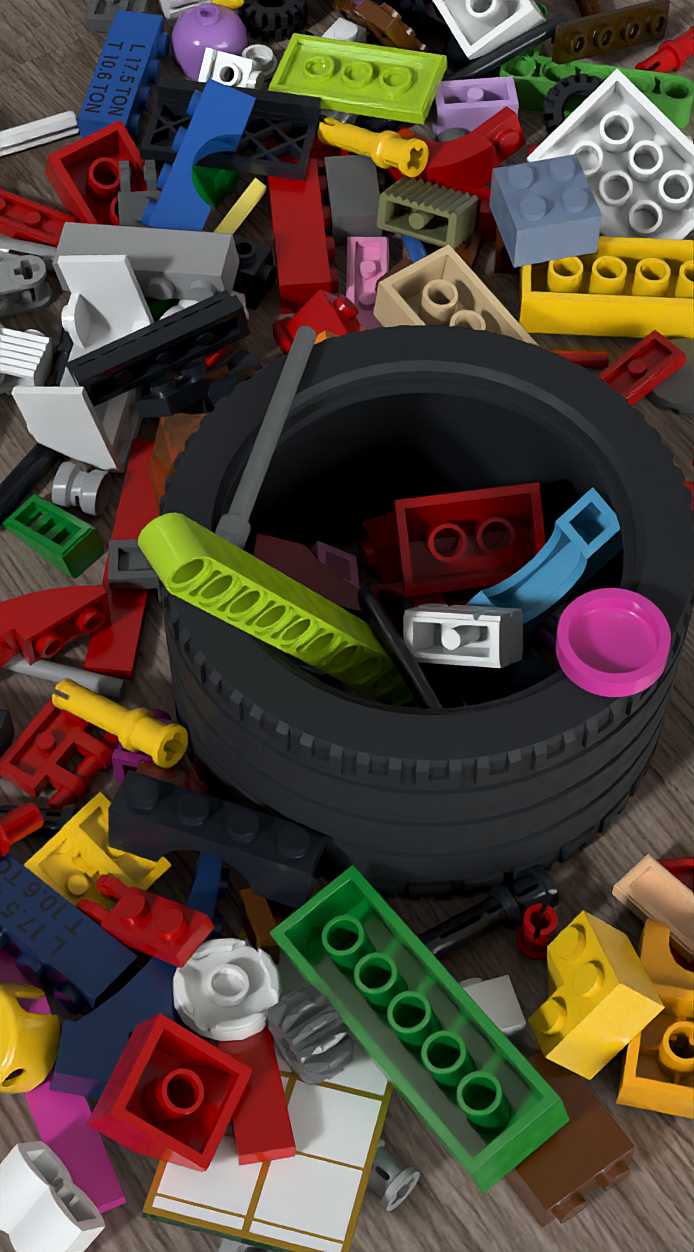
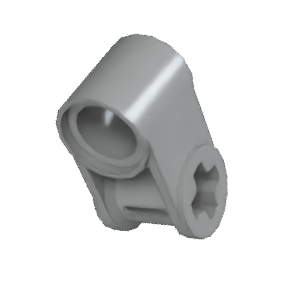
M23 255L0 262V319L27 312H38L45 309L51 303L53 292L49 283L45 281L47 268L44 261L38 256ZM26 267L30 270L31 279H27ZM30 288H34L35 300L31 297Z

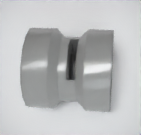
M65 461L60 465L53 482L52 502L56 506L66 509L80 506L85 514L98 517L104 512L108 503L112 483L111 474L98 469L88 473L82 470L79 464Z

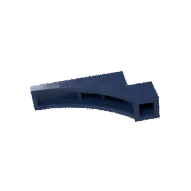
M201 852L197 861L189 896L185 904L188 908L208 915L215 926L202 943L220 938L223 916L214 914L217 898H225L230 876V869L222 867L223 860ZM152 957L146 966L119 992L91 1013L76 1022L64 1020L49 1090L99 1099L135 1026L159 1013L203 1039L204 1036L199 1035L183 1022L174 1007L173 978L177 966Z

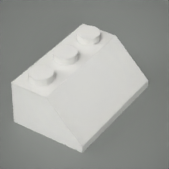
M433 0L467 58L470 60L484 56L546 22L545 17L534 0Z

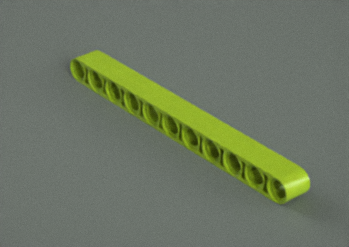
M174 512L159 516L148 523L138 537V546L171 594L385 704L399 707L418 705L380 640L367 622L183 514Z

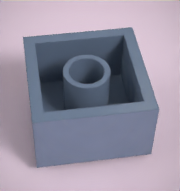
M576 154L493 168L490 208L513 267L597 252L602 214Z

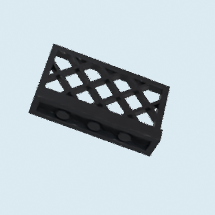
M160 76L157 85V101L140 147V159L174 163L177 152L171 150L172 145L166 147L154 145V143L167 138L174 142L180 126L188 129L193 116L186 114L193 93L195 90L203 93L207 82ZM226 85L256 98L249 120L236 151L212 153L202 158L195 166L305 181L315 139L318 138V127L321 121V97ZM271 139H275L280 144L269 150L262 145V143ZM247 149H251L256 154L250 158L237 155ZM291 154L299 162L298 164L280 162L278 159Z

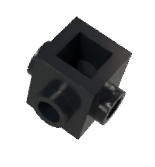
M233 234L240 262L232 291L244 294L246 307L256 310L267 291L272 288L276 279L277 267L273 265L272 246L255 239Z

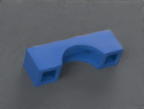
M208 78L203 93L198 90L194 91L186 114L193 117L188 129L182 126L179 127L171 150L177 152V156L173 165L165 162L156 187L161 188L162 192L157 202L149 200L141 224L146 225L147 228L203 232L211 208L202 200L195 189L192 180V169L207 155L221 151H236L256 98Z

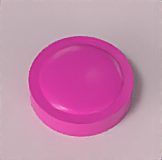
M620 588L596 589L577 597L562 613L557 629L556 656L563 672L580 688L606 697L630 696L650 687L663 673L671 644L670 628L661 610L646 597Z

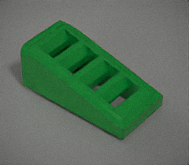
M33 494L3 522L6 530L60 571L74 579L79 577L104 552L103 543L94 526L37 494ZM41 514L44 515L33 527H28Z

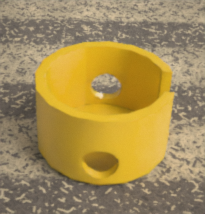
M0 981V1093L16 1094L30 1092L45 1080L56 1061L60 1044L58 1016L54 1014L30 1013L22 1009L15 997L41 999L45 995L41 989L28 984ZM23 1069L22 1073L17 1077L5 1080L13 1071Z

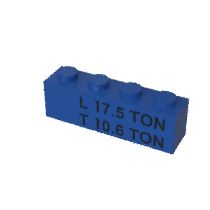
M124 10L116 11L78 117L81 139L118 120L122 121L133 141L134 139H140L143 128L142 115L144 111L150 110L152 102L151 88L153 83L158 84L160 79L161 58L167 57L169 53L170 35L164 32L163 15Z

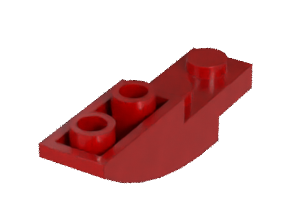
M102 585L70 586L29 593L0 602V668L9 663L12 657L18 653L31 666L42 658L46 659L55 656L63 649L64 645L82 634H90L98 630L110 618L107 591Z

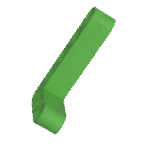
M535 1L547 21L546 7L540 2ZM545 41L500 65L499 77L513 76L519 103L518 109L543 112L542 104L548 95L547 92L561 79L582 73L588 74V76H597L601 78V82H604L618 69L678 129L686 127L690 121L694 101V83L692 80L681 75L581 61H572L558 65L552 62V57L542 56ZM584 96L572 97L565 106L564 115L570 116L587 98Z

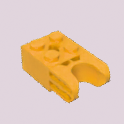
M647 918L640 935L637 955L665 1008L623 1048L615 1104L694 1119V972L683 969L675 962L669 947V925L660 920ZM673 1048H683L684 1057L687 1059L676 1056L672 1052Z

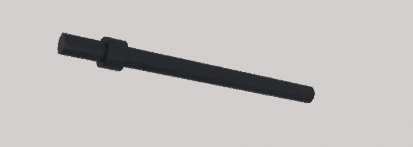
M561 13L446 76L442 81L477 79L555 36L557 24L569 20L564 13ZM372 117L357 126L379 133L386 128L393 130L404 122Z

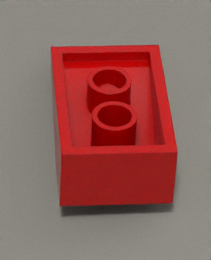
M121 120L48 155L45 175L71 216L80 219V223L120 226L118 211V192H120L119 161H129L132 180L130 181L131 192L146 191V181L144 180L143 173L145 160L140 159V152ZM157 187V191H160L161 194L162 189Z

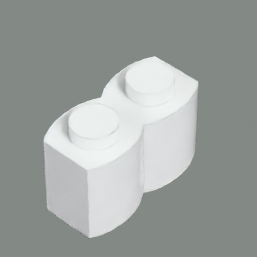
M42 1141L16 1144L1 1162L0 1230L9 1234L10 1241L16 1252H84L105 1228L104 1220L97 1207L72 1182L71 1176L63 1162Z

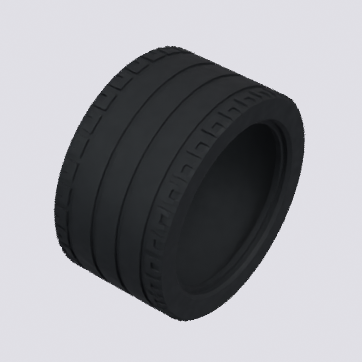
M398 325L346 333V335L331 337L314 344L248 522L251 530L242 550L249 551L257 533L304 544L308 549L316 541L332 545L346 538L362 534L361 522L393 512L394 499L539 482L545 541L547 543L553 534L555 521L594 487L607 494L610 498L620 526L623 549L569 599L573 601L587 592L602 588L626 589L646 597L661 610L668 622L671 633L668 659L663 673L655 683L647 689L630 696L606 697L588 692L573 683L561 668L548 678L525 690L477 705L433 709L399 707L363 699L318 680L299 668L276 647L171 594L158 577L176 715L179 725L186 728L188 732L187 755L190 762L195 763L196 774L200 781L205 782L209 795L327 834L320 877L330 880L331 883L350 866L354 865L378 893H383L385 898L394 899L395 895L408 896V900H420V897L437 896V900L449 899V895L461 894L463 898L474 896V892L486 889L491 891V888L498 884L513 883L526 876L530 868L536 865H540L547 872L551 870L552 864L556 861L564 863L570 859L572 852L579 846L585 848L592 843L595 833H603L610 826L611 819L616 814H621L625 809L628 798L634 796L639 788L642 777L646 775L662 730L694 608V511L691 510L693 497L690 489L684 486L685 476L681 468L675 466L672 461L674 456L669 446L662 444L659 432L647 424L644 420L645 416L637 408L632 407L626 397L621 393L615 392L600 377L592 375L586 368L570 362L555 352L547 351L532 343L514 339V337L457 326ZM288 355L276 359V362L268 367L254 372L248 380L240 382L234 387V391L228 397L221 398L214 405L215 409L213 412L206 414L201 419L200 428L197 432L189 435L185 441V450L179 452L174 461L175 472L168 475L166 479V494L161 496L159 503L160 516L167 513H180L215 533L221 516L229 512Z

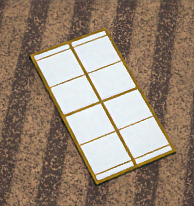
M242 928L238 939L246 941V946L250 947ZM280 950V960L276 967L280 972L281 997L291 991L295 992L303 987L307 988L309 985ZM349 1033L348 1035L352 1039L354 1047L353 1061L343 1067L344 1070L330 1080L327 1078L318 1084H308L302 1081L298 1074L293 1073L289 1063L282 1058L281 1051L274 1044L296 1146L295 1157L239 1166L230 1121L207 1171L200 1172L160 1160L142 1210V1217L273 1252H350L394 1087ZM203 1037L205 1041L216 1047L215 1039Z

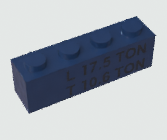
M10 854L0 857V949L2 948L16 959L15 964L18 970L28 980L34 983L41 981L51 989L58 1003L72 1015L80 1013L82 1016H86L119 992L136 975L138 956Z

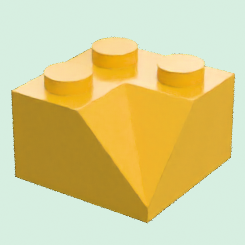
M583 910L547 946L548 999L528 1018V1021L545 1058L591 1080L665 1007L628 936Z

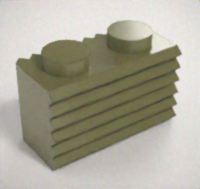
M405 175L380 194L377 227L440 247L449 244L455 251L459 244L462 245L466 238L469 239V236L473 235L478 198L475 194L470 197L468 192L462 194L460 190L455 192L453 188L449 190L445 186L440 188L437 183L432 186L429 181L424 183L422 179L417 181L415 177L409 179Z

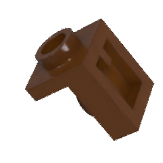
M252 887L240 890L239 921L250 947L258 951L259 947L270 955L275 965H278L280 949L269 932L283 922L282 918L291 915L292 907L255 895Z

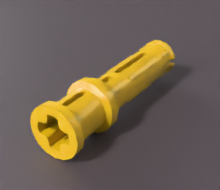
M331 117L324 119L327 124L323 122L319 124L317 135L321 143L370 157L378 167L384 169L394 167L399 169L403 175L412 178L421 174L428 162V147L420 139L405 140L398 133L391 130L375 133L368 129L340 122Z
M70 678L61 680L55 687L56 690L70 696L66 699L53 693L52 703L55 707L118 736L123 748L131 752L142 751L152 756L154 763L163 768H171L177 764L186 751L188 732L186 728L177 723L167 725L157 720L155 714L146 708L130 710L77 684Z

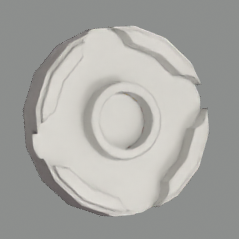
M236 938L211 939L202 943L183 968L177 967L173 978L174 1007L183 1022L199 1035L218 1041L243 1040L261 1032L268 1025V1009L278 1003V999L281 998L280 972L270 955L259 947L258 951H256L254 948L246 946V941Z

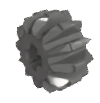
M309 986L295 992L291 991L278 999V1003L268 1009V1029L274 1036L273 1043L279 1048L282 1058L289 1063L293 1073L298 1074L302 1081L308 1084H318L327 1078L330 1080L344 1070L343 1067L353 1061L354 1047L353 1041L347 1033L348 1027L342 1022L339 1011L333 1008L329 998L321 995L318 989Z

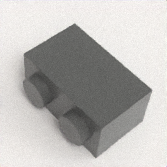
M367 156L324 157L328 200L326 201L327 205H330L331 236L334 237V246H347V237H382V229L377 227L380 194L385 191L384 171H376L374 161Z

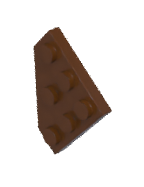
M336 0L332 5L343 19L366 28V37L379 46L430 53V50L415 38L417 34L401 21L402 16L385 2L379 6L372 0Z

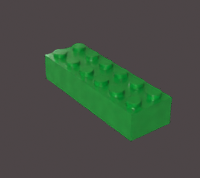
M354 865L350 866L269 932L285 958L309 986L318 989L321 995L329 998L333 1008L339 1011L342 1022L348 1027L347 1032L482 1194L486 1193L570 1120L558 1094Z

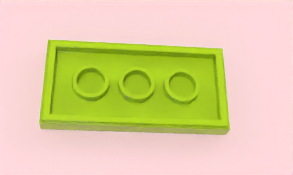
M293 33L268 91L321 97V109L424 125L446 71L447 58L445 55Z

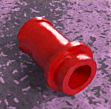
M540 903L531 905L526 910L524 924L519 928L516 935V944L519 951L532 960L547 958V946L557 937L555 929L558 924V916L556 911L547 905L545 915L540 914L542 907Z

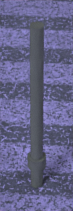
M301 326L297 330L229 512L221 516L215 534L241 549L244 548L251 530L248 522L317 337L316 331L308 326Z

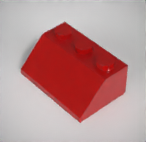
M539 482L393 500L400 590L406 597L495 586L524 567L546 544Z

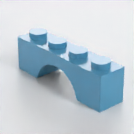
M592 487L555 521L552 536L531 561L501 583L478 592L465 606L522 609L523 639L527 637L623 549L620 526L609 496Z

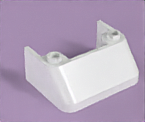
M127 255L59 256L57 263L71 291L68 305H65L62 310L63 328L66 332H69L74 343L68 362L154 323ZM67 367L59 387L14 386L12 395L27 422L28 431L30 434H33L38 443L98 470L109 473H123L126 471L132 440L137 438L143 419L140 418L135 401L141 398L145 383L93 407L85 388L76 387Z

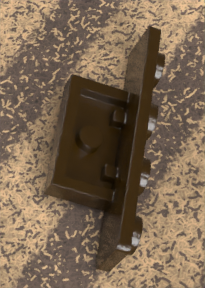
M652 0L558 23L555 36L551 38V43L554 44L552 62L561 65L663 38L668 25L670 1Z

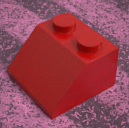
M159 1013L135 1026L87 1125L135 1153L205 1172L213 1159L253 1069Z

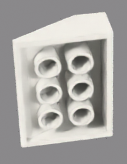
M618 69L527 157L528 162L576 154L602 214L600 234L602 236L687 240L694 234V144Z

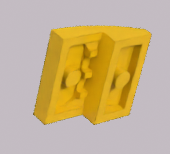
M99 792L54 837L36 852L24 866L74 906H76L81 898L100 904L110 913L116 906V903H112L104 898L94 886L101 874L118 878L129 888L133 885L146 891L172 865L164 856L158 862H154L108 847V808L111 802Z

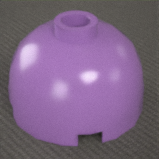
M203 3L190 7L180 15L172 31L171 52L174 64L177 63L181 66L184 75L197 80L199 79L206 47L242 57L243 50L249 46L246 27L237 13L226 6L216 3Z

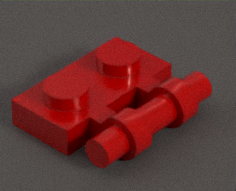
M51 698L1 756L0 776L35 798L41 794L48 784L52 785L58 790L48 801V805L50 808H63L65 804L70 802L80 803L89 792L87 786L100 770H107L113 763L112 755L114 749L118 748L120 741L118 736L108 731L100 740L94 738L90 734L97 727L96 725L55 707ZM77 751L85 756V758L71 773L64 769L63 766Z

